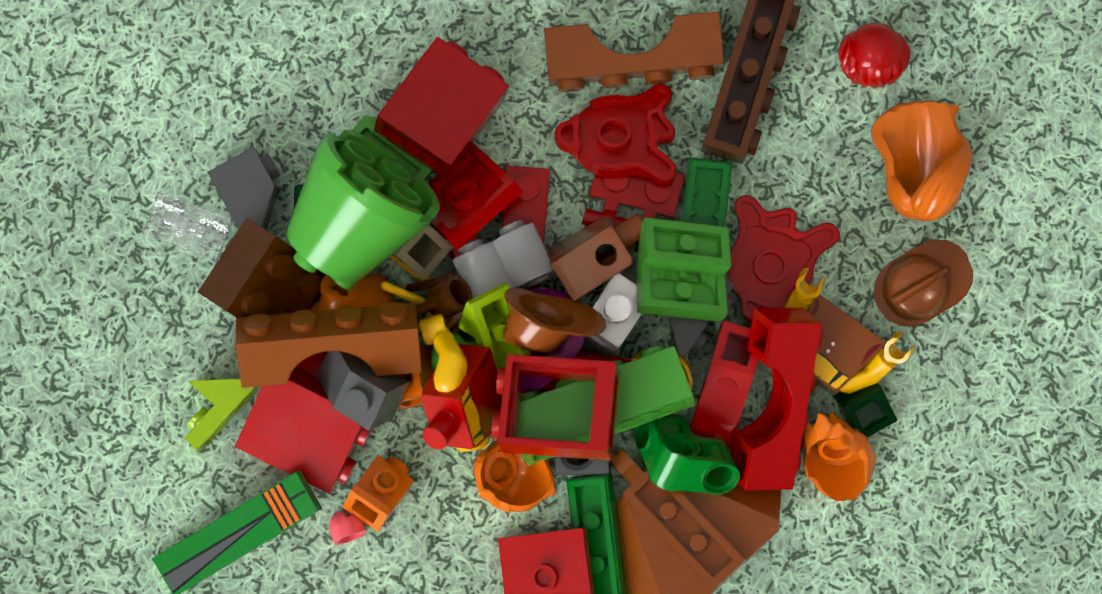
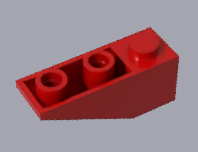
M723 321L717 333L689 430L692 431L693 435L723 440L730 449L733 432L737 429L759 359L747 350L751 329Z

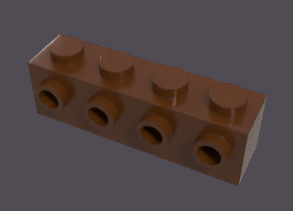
M795 0L747 1L701 152L740 164L744 162L747 154L755 156L762 130L755 129L760 112L768 114L775 93V89L768 87L772 71L781 73L788 51L787 47L781 46L785 30L794 31L801 6L794 5Z

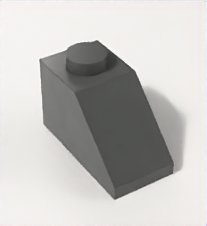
M252 147L207 173L238 230L246 218L267 230L279 191L274 179L279 177L280 173L268 153L260 156L258 151Z
M328 351L317 375L332 408L369 431L394 418L410 381L398 374L376 376L372 368L364 360L353 354L341 351Z

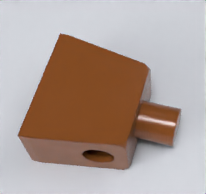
M637 213L617 226L613 224L607 215L548 248L550 264L573 301L578 300L634 262L629 249L637 245L640 239L642 220ZM602 244H611L613 246L606 253L596 251Z

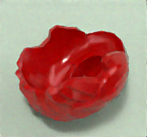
M877 22L863 24L855 31L847 34L841 41L838 50L841 69L846 77L851 79L852 83L861 85L863 88L870 86L874 89L892 85L907 68L911 55L907 41L899 33L895 32L888 25Z

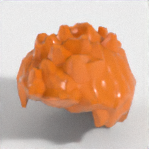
M818 413L814 426L808 423L807 429L803 432L802 448L805 452L803 457L805 475L822 494L827 495L829 498L835 501L855 500L869 486L877 456L871 443L868 441V436L861 433L858 429L852 428L842 418L838 419L834 413H829L828 418L825 414Z

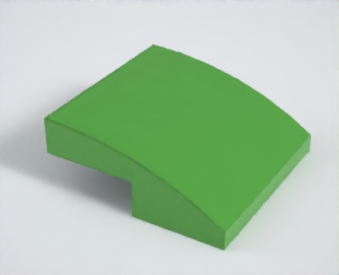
M645 217L641 223L638 250L637 312L722 322L728 315L725 274L731 268L728 227Z

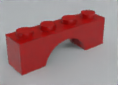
M802 307L754 308L747 350L770 368L773 387L770 400L762 414L748 426L733 432L730 452L740 474L738 484L745 491L791 490L794 487L796 473L801 466L800 447L803 432H805L808 426L807 407L810 391L815 386L814 368L817 351L823 341L822 323Z

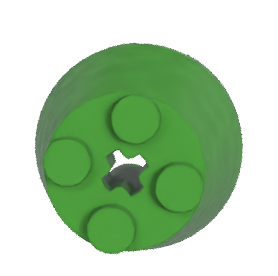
M344 129L340 136H336L328 131L316 149L286 230V237L297 251L293 259L306 271L315 273L318 269L330 276L342 288L351 290L357 282L362 280L430 224L440 209L436 194L424 178H418L414 181L410 173L395 162L399 156L376 141Z

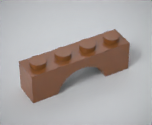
M719 12L676 15L668 35L659 45L647 52L630 55L617 53L605 47L594 36L588 24L544 28L549 86H558L559 92L581 91L585 89L584 83L602 82V88L624 87L628 85V79L644 77L646 84H661L672 81L671 75L686 73L689 75V80H703L715 77L714 71L722 70L724 65Z
M390 302L385 305L368 307L345 306L339 309L321 311L299 310L294 313L274 315L253 314L248 317L236 318L235 346L242 388L287 384L291 372L302 360L313 354L325 351H341L353 354L364 360L372 368L376 376L422 372L416 302L403 304Z

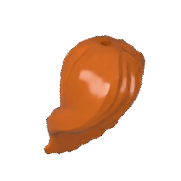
M937 101L902 103L880 115L871 128L872 141L882 155L885 164L887 197L894 209L905 218L918 221L937 220L945 217L955 209L960 200L973 153L967 139L957 127L955 121L956 113L959 111L957 105L938 103Z

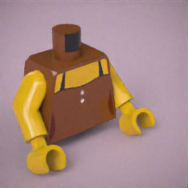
M809 268L801 270L796 282V289L792 292L785 307H802L822 323L823 341L817 351L814 368L816 380L813 390L810 391V396L818 385L833 395L838 391L852 394L877 384L898 363L907 361L913 354L915 345L907 352H902L896 348L895 342L902 336V332L895 333L886 343L820 295L825 283L824 276L821 277L819 284L814 286L808 285L804 278Z

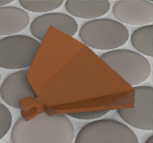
M622 448L612 457V461H609L631 484L616 503L627 594H713L779 531L781 490L745 491L737 484L731 491L721 495L681 490L668 491L656 486L648 477V471L643 472Z

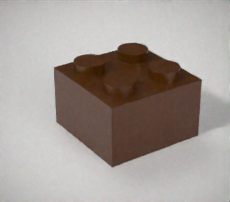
M246 218L198 290V293L236 318L248 317L253 314L274 315L294 313L299 310H309L320 293V284L326 274L318 269L315 273H311L300 267L293 259L297 251L292 246Z

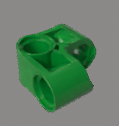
M670 414L635 427L636 447L641 452L648 471V477L656 486L668 491L681 490L721 495L731 491L738 484L740 474L728 445L723 440L693 435L683 416Z

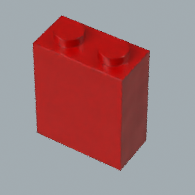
M437 36L377 115L374 131L446 180L503 103L509 85L504 82L503 76L498 71L489 66L482 67L470 59L468 53L460 45L452 41L445 42Z
M295 367L290 374L287 384L261 387L234 447L290 475L301 470L308 484L330 494L339 482L344 485L348 482L357 464V461L351 458L357 444L364 447L372 430L365 429L333 409L318 378Z

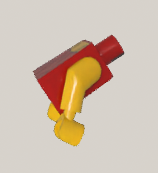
M442 314L421 319L420 329L427 346L433 344L439 355L437 367L422 391L421 399L429 424L422 433L423 439L430 447L437 450L443 449L446 446L455 447L461 452L483 449L489 444V436L492 434L494 412H501L503 396L497 394L496 382L498 372L491 348L457 343L454 335L446 327Z

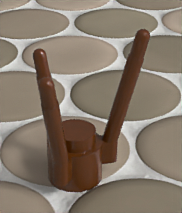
M448 272L438 278L406 285V290L410 292L430 289L426 301L416 306L417 316L427 311L433 316L442 314L444 318H449L445 325L450 332L460 322L466 302L473 297L468 283L463 278L455 276L453 272ZM433 344L428 345V347H431V351L434 346Z

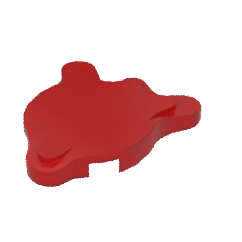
M656 84L644 93L636 96L609 95L595 98L590 101V106L579 115L576 113L570 120L561 122L556 127L554 133L555 143L560 150L571 154L583 168L595 175L607 178L642 175L660 185H669L676 178L677 167L668 156L658 149V146L669 144L675 138V128L664 115L671 104L672 92L668 86Z
M743 195L736 200L734 212L738 220V235L730 249L731 268L727 271L729 281L734 284L733 290L740 301L741 314L744 319L752 323L754 308L785 307L792 292L796 289V282L803 268H809L804 280L810 285L817 259L823 252L834 246L840 238V232L834 224L822 223L805 232H800L795 227L797 214L793 209L783 208L776 211H766L750 195Z

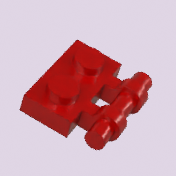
M676 173L675 180L669 185H660L642 175L622 178H607L595 175L589 197L606 201L603 212L586 208L581 225L589 226L608 215L613 224L617 226L627 220L616 216L618 205L644 211L642 220L645 217L655 219L656 215L673 219L685 175Z

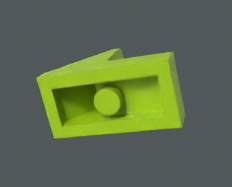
M505 282L467 301L459 322L460 329L473 336L477 346L491 348L497 372L499 367L506 368L507 354L531 356L530 351L511 345L503 338V331L510 310V306L504 296L505 291L510 287Z
M240 379L189 381L214 406L209 411L205 407L201 408L190 419L186 427L191 431L184 439L196 450L203 451L261 386L242 388Z

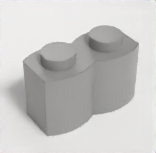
M523 220L513 222L499 230L501 237L485 244L483 239H478L464 245L459 249L461 255L452 260L459 276L468 283L473 295L472 299L504 282L509 284L510 288L527 290L557 275L550 264L549 254L533 222L525 225Z

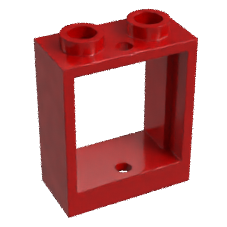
M507 354L506 368L499 367L497 373V394L503 396L501 412H494L492 438L498 439V445L504 453L612 461L620 371L616 362ZM523 376L595 381L590 442L517 437Z

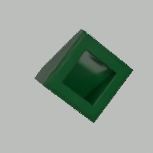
M879 383L852 394L838 392L834 395L849 425L868 437L898 421Z

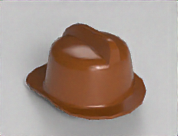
M931 240L922 243L893 260L880 271L874 283L876 305L888 321L899 326L914 327L926 323L958 304L968 294L973 283V269L966 252L959 245L948 240Z
M509 288L504 293L510 310L503 331V338L507 343L525 350L552 353L562 346L570 335L594 336L601 334L606 329V320L592 307L579 301L537 294L521 288Z

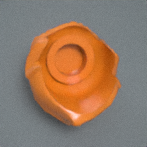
M498 439L490 443L486 449H482L479 454H476L473 461V474L479 496L490 502L493 507L508 513L525 512L536 507L546 498L555 495V479L548 459L527 466L521 454L504 453L498 445Z

